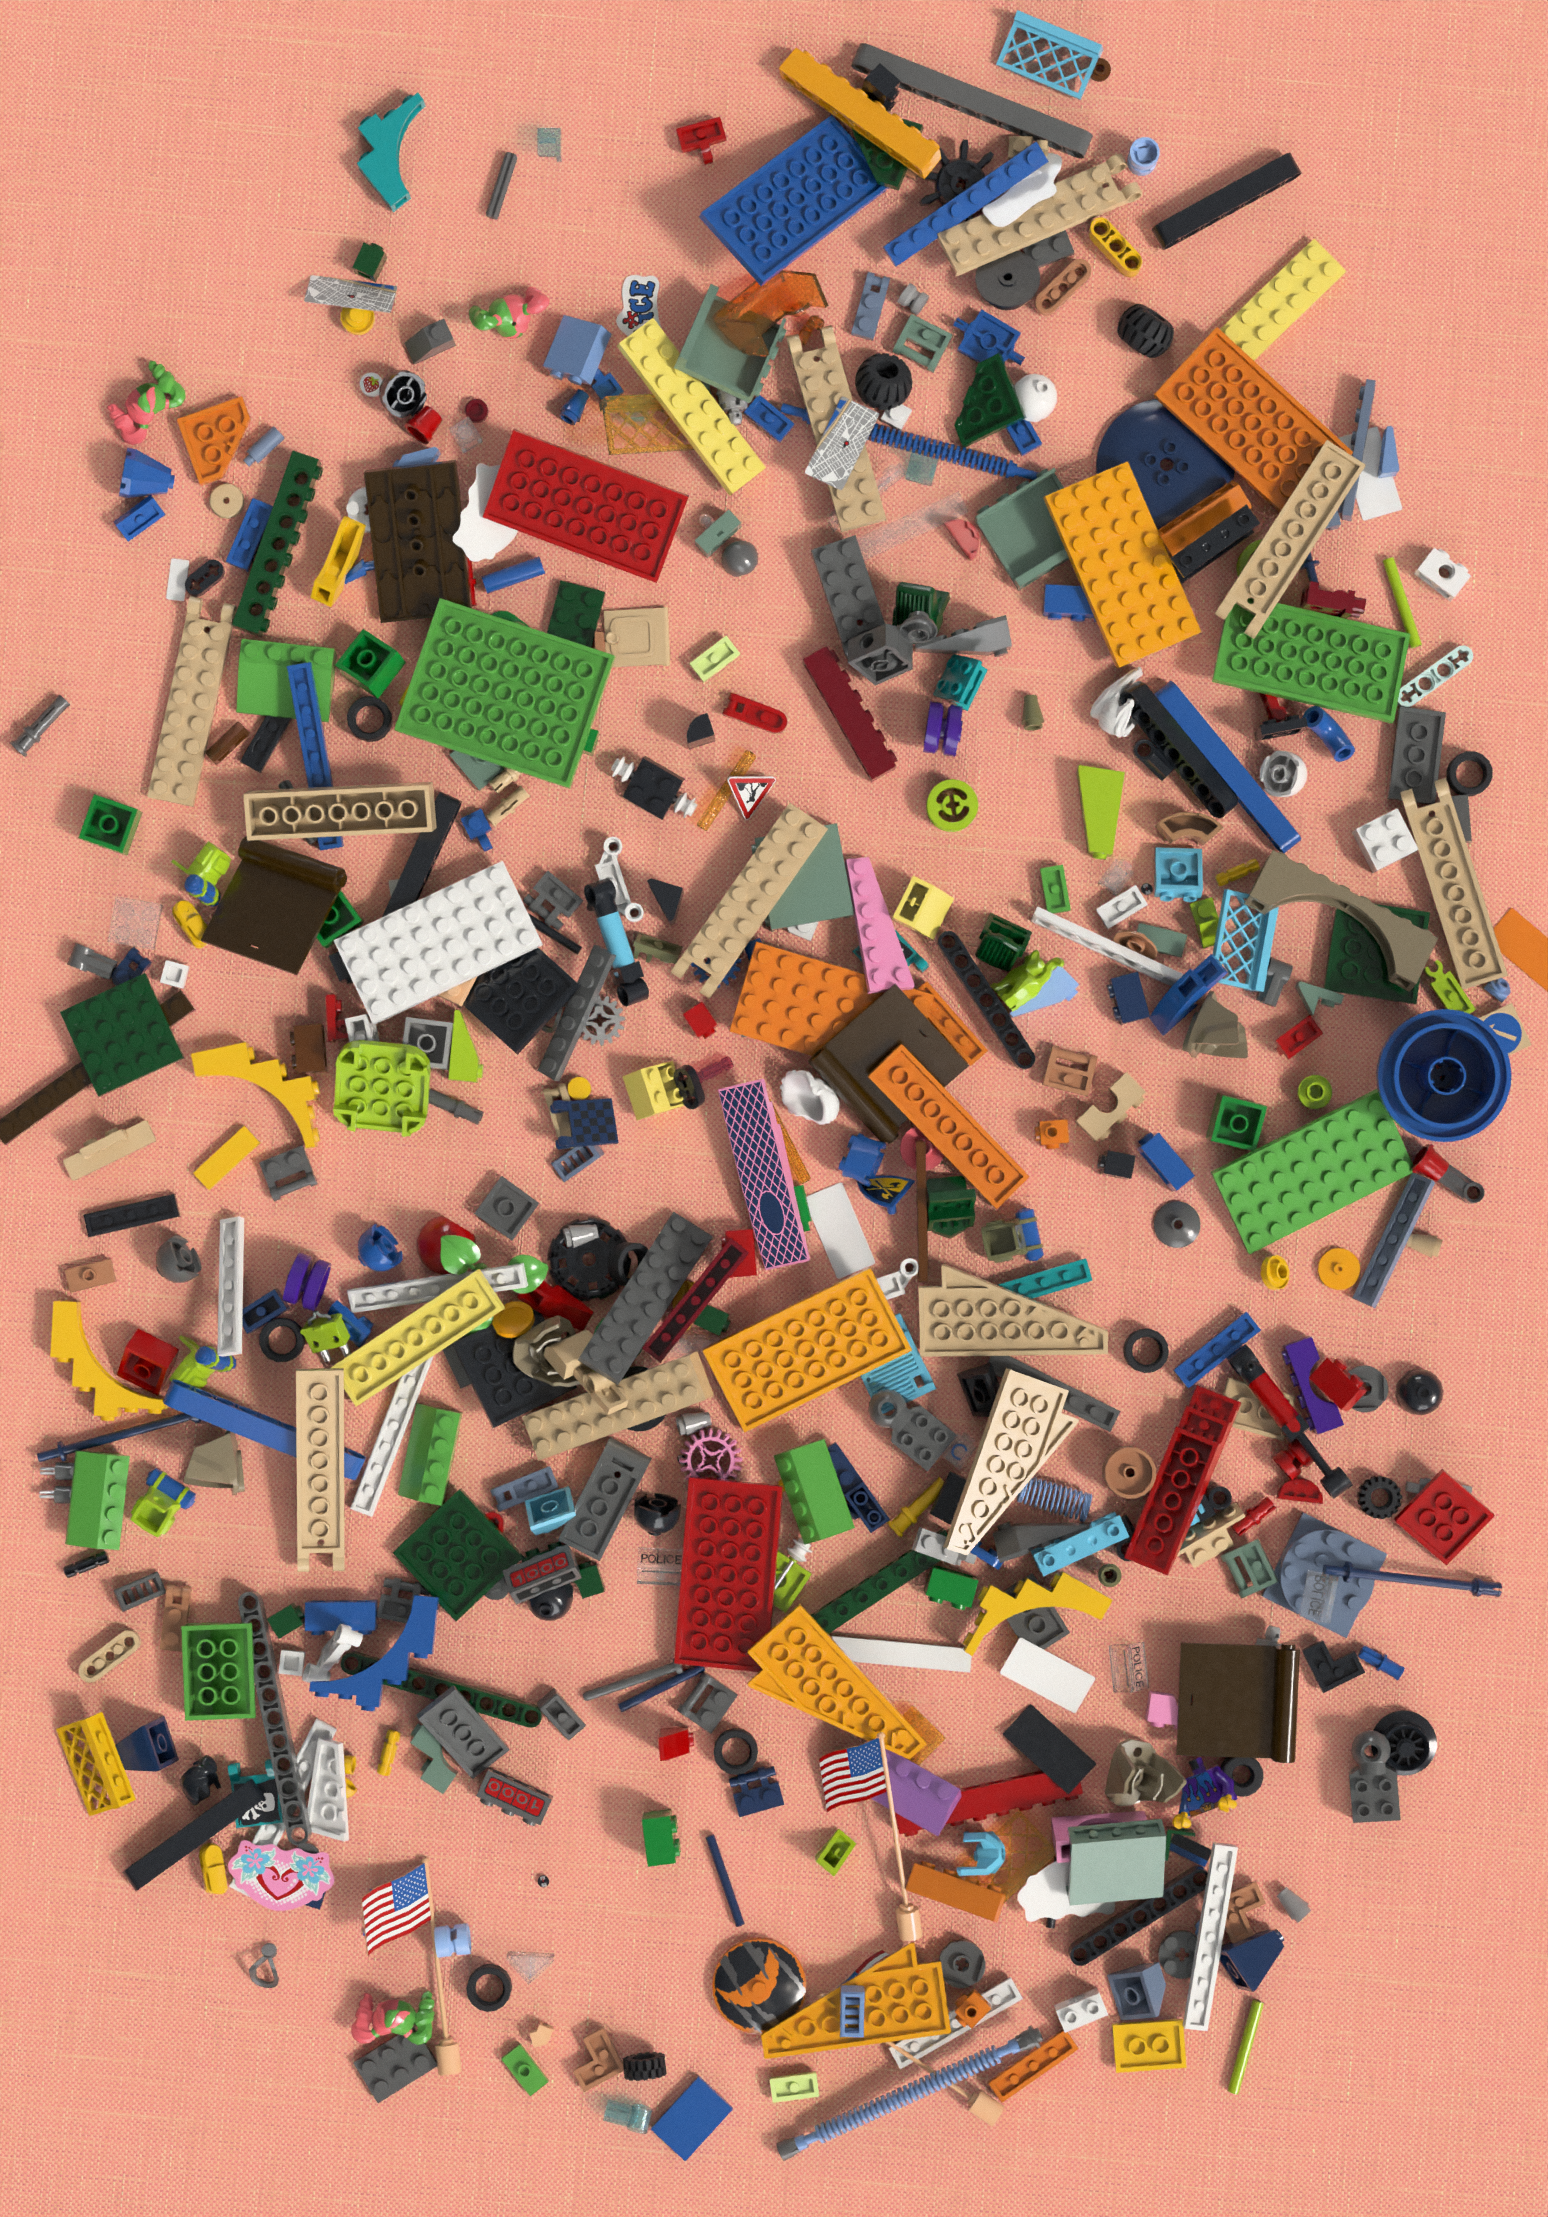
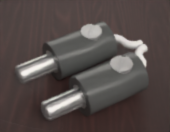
M56 1462L55 1467H40V1470H47L40 1471V1474L55 1475L56 1480H72L74 1463ZM55 1486L54 1491L40 1490L39 1494L54 1495H39V1498L54 1499L55 1503L70 1504L72 1486Z

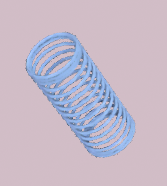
M1037 1477L1031 1478L1029 1486L1027 1483L1018 1494L1017 1502L1021 1503L1028 1486L1024 1504H1026L1034 1483L1029 1506H1031L1040 1482L1034 1507L1037 1506L1044 1486L1039 1509H1041L1050 1485L1044 1510H1047L1050 1496L1055 1487L1049 1512H1051L1060 1488L1054 1511L1056 1514L1065 1490L1059 1515H1062L1065 1501L1070 1492L1064 1514L1066 1517L1075 1493L1069 1518H1072L1075 1504L1080 1495L1074 1517L1075 1520L1078 1517L1080 1506L1085 1496L1079 1519L1080 1522L1086 1520L1092 1501V1493L1087 1494L1085 1492L1083 1494L1081 1490L1077 1494V1489L1072 1492V1487L1067 1490V1486H1064L1062 1489L1061 1484L1057 1487V1483H1054L1052 1486L1051 1481L1047 1484V1480H1044L1042 1483V1479L1040 1478L1037 1481Z

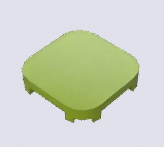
M353 1040L345 1044L340 1050L335 1064L336 1079L333 1112L334 1117L337 1116L338 1120L347 1127L346 1130L355 1132L356 1128L399 1132L402 1133V1137H407L424 1126L429 1108L431 1073L430 1060L425 1052L412 1045L369 1040Z

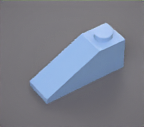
M1058 966L1052 972L1050 979L1042 986L1038 995L1020 1006L1017 1010L1011 1012L1009 1016L1014 1018L1061 1003L1064 999L1069 1002L1078 993L1075 988L1079 984L1063 967Z

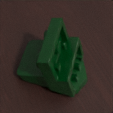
M899 582L896 588V602L893 610L892 625L898 626L902 624L912 612L923 611L933 620L939 632L943 623V613L950 600L949 592L935 590L930 586Z
M990 912L979 936L981 942L975 956L990 966L1009 972L1018 957L1021 958L1025 952L1032 932Z
M963 1176L928 1179L926 1181L927 1231H932L935 1234L951 1239L965 1231L968 1227H973L976 1192L975 1189H967L965 1178Z

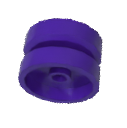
M930 701L923 752L935 754L938 750L939 740H943V755L955 757L962 732L963 721H961L963 706L951 704L948 707L947 717L943 718V704Z
M301 1252L298 1253L287 1277L283 1301L294 1305L302 1296L303 1308L315 1311L323 1296L331 1270V1263L319 1259L312 1268V1257Z

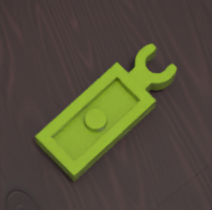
M1439 960L1434 961V964L1437 966L1436 972H1431L1428 966L1424 968L1425 974L1433 977L1435 980L1429 985L1445 1009L1463 1011L1468 1014L1476 1010L1451 971L1446 974L1442 972L1443 965Z

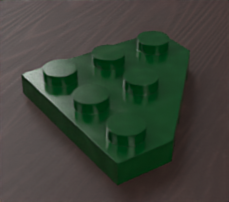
M902 118L904 124L908 127L914 126L922 134L924 129L922 124ZM851 128L877 184L899 191L908 168Z
M999 353L978 363L974 380L972 385L969 386L963 401L964 406L954 424L962 447L966 448L1027 418L1016 395L1015 387L1003 357Z

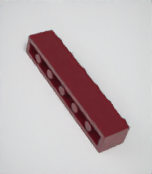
M825 646L804 658L802 663L870 781L874 782L895 770V762L898 760L891 749L887 750L883 744L886 739L881 730L878 729L876 731L872 725L874 718L868 709L864 711L860 704L863 699L858 690H852L849 685L851 678L845 669L841 671L837 662L840 660L834 649L829 650Z
M731 1238L642 1349L661 1363L750 1252Z

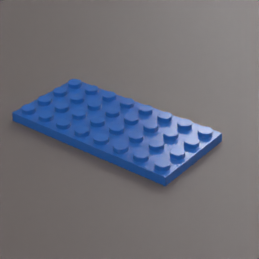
M831 115L702 211L699 218L759 285L762 286L889 188L877 184L858 143Z

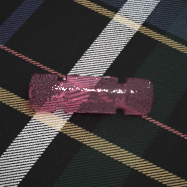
M727 1056L720 1059V1062L716 1061L700 1069V1072L696 1071L700 1083H703V1080L707 1081L723 1073V1070L727 1071L733 1068L734 1064L731 1058Z

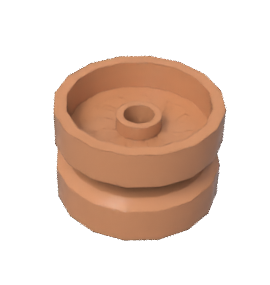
M1121 1446L1112 1450L1106 1457L1102 1466V1474L1106 1486L1113 1493L1126 1499H1134L1145 1495L1153 1487L1156 1479V1467L1152 1458L1145 1451L1134 1446ZM1131 1468L1134 1470V1474H1130L1127 1477L1126 1470Z

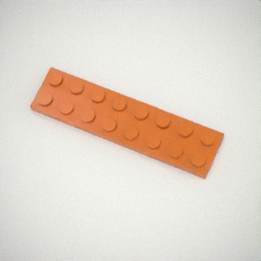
M901 1043L867 1076L995 1209H998L1030 1177Z

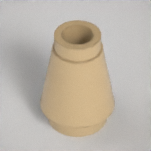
M1411 1233L1407 1247L1430 1258L1432 1256L1438 1257L1443 1239H1439L1435 1235Z

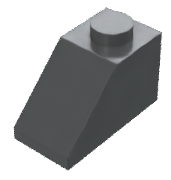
M444 318L422 328L404 343L414 365L456 346Z

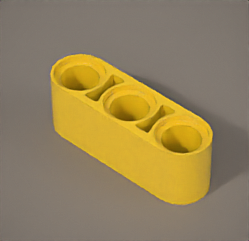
M1099 217L1094 219L1088 233L1090 240L1122 275L1129 278L1136 276L1142 266L1140 254L1106 218ZM1098 226L1103 227L1106 233L1098 235L1095 233L1094 228ZM1116 243L1120 245L1121 250L1114 252L1110 249L1109 245ZM1132 260L1137 264V267L1130 269L1125 265V262Z

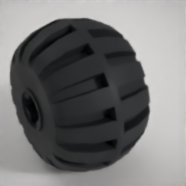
M1134 304L1121 315L1117 333L1126 344L1149 358H1156L1170 347L1174 336V328L1164 317L1143 304Z
M879 353L870 356L860 365L855 377V386L859 397L865 404H869L874 409L876 407L878 410H886L887 408L891 410L904 403L912 390V374L902 359L895 355L889 356L888 353Z

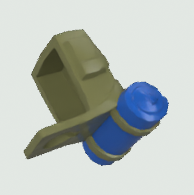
M1022 1208L1015 1213L1016 1218L1011 1221L1005 1222L1004 1219H998L986 1223V1226L981 1228L983 1245L988 1261H994L995 1263L1008 1262L1013 1260V1256L1024 1255L1026 1260L1037 1261L1044 1256L1043 1244H1041L1034 1209Z

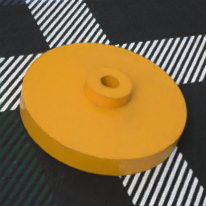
M1343 1248L1331 1249L1325 1252L1318 1262V1276L1325 1286L1334 1290H1344L1351 1287L1357 1281L1360 1275V1264L1357 1257L1349 1250Z
M515 1301L505 1304V1309L494 1315L492 1320L497 1334L506 1338H514L525 1334L531 1329L535 1316L528 1304Z

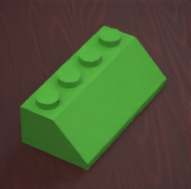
M416 1404L398 1491L399 1496L439 1506L444 1504L463 1412Z
M824 1439L774 1455L804 1545L855 1528Z
M75 1451L66 1545L119 1550L130 1456L118 1453Z

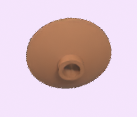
M1120 930L1113 938L1115 943L1152 960L1157 956V948L1154 943L1140 932Z

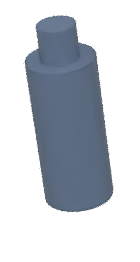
M273 426L247 450L248 455L243 461L249 467L255 461L259 463L285 439L284 436Z

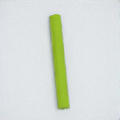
M1394 557L1385 559L1383 564L1405 632L1410 634V648L1419 647L1422 643Z
M1253 1999L1227 2089L1228 2092L1233 2094H1239L1264 2003L1259 2000Z

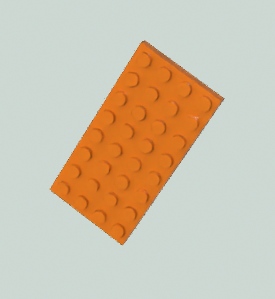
M1218 327L1212 331L1154 394V397L1279 512H1281L1326 440L1348 454H1353L1352 450Z
M756 941L729 1031L812 1056L884 992L868 994L864 973ZM914 988L902 990L924 1016L928 1018L935 995Z

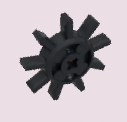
M965 139L960 144L959 158L950 161L945 152L939 148L941 153V160L939 162L942 168L938 173L930 172L923 179L935 183V193L923 197L919 202L921 207L930 205L937 200L944 205L985 177L982 168L990 163L994 154L990 151L978 163L967 159L969 145L968 140ZM964 182L965 186L963 189L961 187L957 188L956 184ZM971 215V216H969L968 218H966V219H965V222L968 221V220H970V219H973V218H974L973 215Z

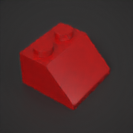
M137 1329L125 1347L117 1376L159 1396L175 1365L180 1349L152 1336L150 1333Z

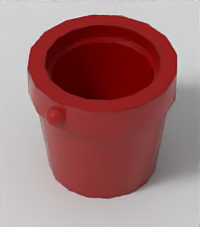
M424 406L412 419L407 421L405 428L417 441L428 444L433 439L432 436L441 424L442 418L434 409Z
M1426 1144L1414 1157L1411 1169L1413 1173L1419 1172L1437 1182L1447 1171L1449 1163L1435 1151L1433 1144Z

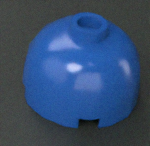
M374 1224L358 1240V1259L363 1266H367L374 1271H388L401 1263L403 1254L402 1251L398 1252L394 1246L399 1243L392 1233L384 1226L376 1227L377 1224Z

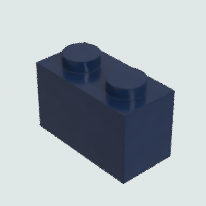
M1138 972L1109 980L1110 984L1106 985L1109 998H1114L1116 1007H1113L1112 1010L1116 1021L1119 1020L1120 1024L1123 1025L1150 1017Z
M273 1289L243 1308L242 1326L247 1334L256 1331L290 1309L288 1303L283 1301V1295L279 1289Z

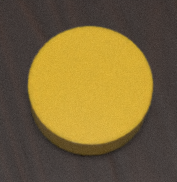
M575 1077L568 1084V1093L575 1100H584L591 1093V1084L583 1077Z

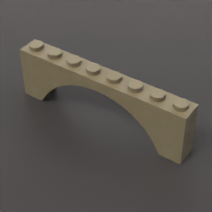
M1274 850L1267 857L1244 903L1264 915L1279 906L1295 902H1316L1346 912L1368 929L1379 944L1386 960L1389 981L1409 992L1417 984L1438 940L1429 930L1413 925L1410 920L1392 914L1389 909L1375 905L1367 897L1358 896L1351 892L1348 887L1338 885L1330 881L1327 876L1317 874L1311 871L1305 864L1296 863L1289 859L1286 854Z

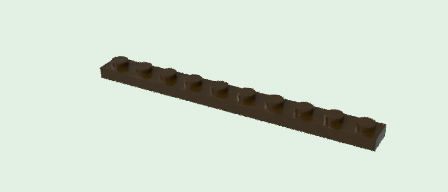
M182 990L161 1004L170 1027L196 1010ZM81 1061L0 1119V1139L4 1145L9 1144L92 1084L83 1062Z

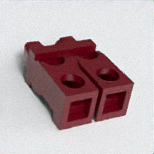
M1310 581L1302 590L1300 608L1345 619L1348 617L1359 618L1360 614L1365 612L1367 599L1355 597L1356 591L1352 590L1347 592L1343 590L1334 592L1319 589L1318 582Z

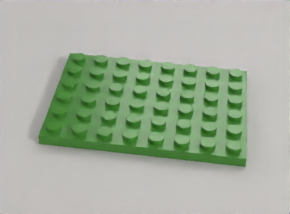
M440 598L394 730L570 789L616 657L615 655Z

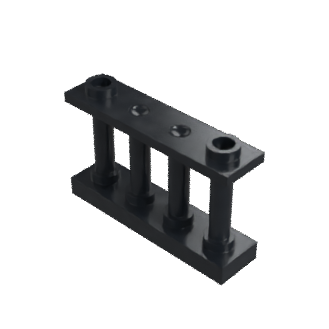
M1247 504L1170 558L1181 585L1254 533L1252 529L1259 525L1260 522Z

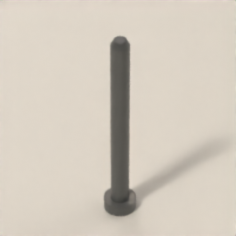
M673 1658V1663L583 1693V1698L585 1701H589L675 1671L677 1674L683 1673L682 1664H675Z

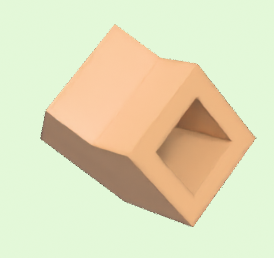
M540 2022L538 2029L531 2030L530 2036L533 2047L548 2044L554 2027Z

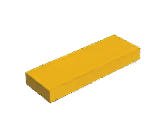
M243 1126L193 1174L208 1190H211L261 1142L246 1126Z

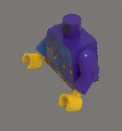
M1201 1757L1188 1762L1193 1776L1185 1778L1187 1782L1182 1788L1179 1814L1175 1815L1172 1820L1173 1826L1179 1830L1182 1828L1181 1825L1185 1828L1191 1826V1821L1187 1818L1188 1816L1192 1818L1217 1807L1221 1811L1228 1813L1229 1807L1234 1809L1237 1806L1235 1800L1238 1798L1234 1792L1233 1779L1223 1772L1219 1766L1206 1770Z

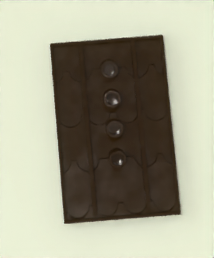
M456 460L365 470L364 477L381 623L432 618L440 598L472 608L467 556L464 550L453 542V536L460 527V515L462 512Z

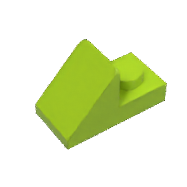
M1210 897L1189 904L1203 949L1214 946L1219 921L1213 899Z

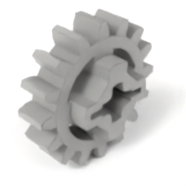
M598 995L594 1004L595 1011L588 1017L582 1033H585L583 1040H587L590 1037L592 1045L598 1040L600 1045L604 1046V1040H608L611 1044L613 1043L611 1037H620L617 1031L618 1029L624 1030L625 1027L620 1025V1022L626 1019L623 1016H619L623 1009L615 1008L618 1003L616 1000L609 1003L608 996L602 1001ZM603 1005L609 1007L615 1015L605 1013ZM600 1014L603 1018L607 1019L606 1022L602 1023L601 1027L597 1023L589 1022L598 1019ZM615 1024L613 1030L606 1035L608 1026ZM586 1026H593L596 1029L597 1036L591 1034Z

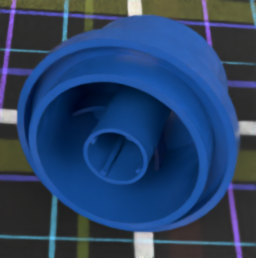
M1450 1009L1426 1011L1400 1024L1386 1040L1380 1052L1376 1070L1378 1093L1390 1117L1407 1132L1422 1139L1435 1142L1463 1140L1489 1126L1499 1115L1507 1101L1512 1077L1507 1050L1496 1032L1481 1019L1463 1011Z

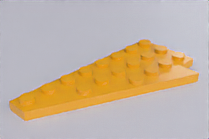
M801 1604L795 1607L747 1651L762 1668L747 1682L750 1688L867 1741L875 1739L879 1732H883L886 1735L884 1737L885 1749L907 1759L912 1758L927 1744L923 1737Z
M910 1942L842 1984L864 1986V2037H840V1985L762 2033L761 2039L764 2059L950 2034L951 2027L941 1961L917 1964L915 1943ZM845 2005V2007L859 2008V2005ZM845 2015V2017L859 2018V2015ZM845 2024V2028H859V2024Z

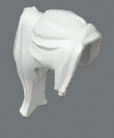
M1140 666L1129 671L1106 688L1091 708L1090 716L1099 720V727L1103 731L1116 735L1119 738L1128 736L1137 725L1136 721L1132 717L1130 718L1134 700L1127 699L1126 703L1122 705L1120 694L1143 675Z

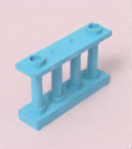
M1114 1511L1092 1521V1528L1060 1541L1057 1539L1054 1543L1044 1548L1036 1547L1030 1552L1039 1571L1042 1572L1043 1576H1046L1128 1538V1532L1120 1515L1117 1516Z

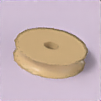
M220 484L210 494V507L221 518L229 519L236 517L244 507L245 500L243 494L233 484ZM229 498V503L225 504L224 500Z

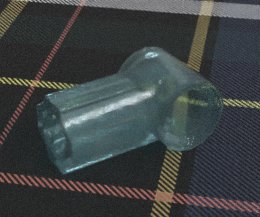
M608 2099L603 2121L626 2126L632 2132L646 2134L653 2109L642 2104L629 2105Z

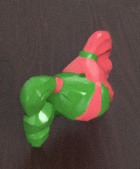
M528 287L524 299L518 295H505L494 300L488 311L478 306H472L469 310V319L478 330L487 331L495 328L504 338H519L527 331L531 314L544 311L548 307L550 300L536 287Z
M150 361L148 367L158 384L145 383L134 389L125 402L127 414L124 413L122 408L119 409L116 404L107 406V409L110 411L109 416L113 420L115 427L120 429L121 437L125 443L131 445L141 444L146 438L148 424L152 421L154 415L165 408L181 406L186 399L184 388L175 381L170 371H166L165 367L162 364H157L156 361ZM164 393H169L171 399H166ZM133 422L138 424V428L134 426Z
M427 1991L422 1995L419 2002V2011L416 2013L409 2003L399 2000H388L379 2003L373 2012V1997L369 1993H364V1997L360 2000L359 2008L355 2014L357 2019L351 2027L353 2039L360 2044L370 2043L380 2035L394 2033L403 2035L416 2045L427 2043L432 2037V2021L435 2015L433 2011L435 2001L431 1998L433 1994ZM372 2023L373 2028L369 2030V2026ZM414 2024L417 2026V2032L415 2033L412 2031Z

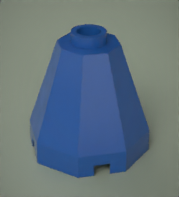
M127 448L119 496L133 498L149 496L150 494H167L168 488L173 489L175 475H171L170 468L139 450Z

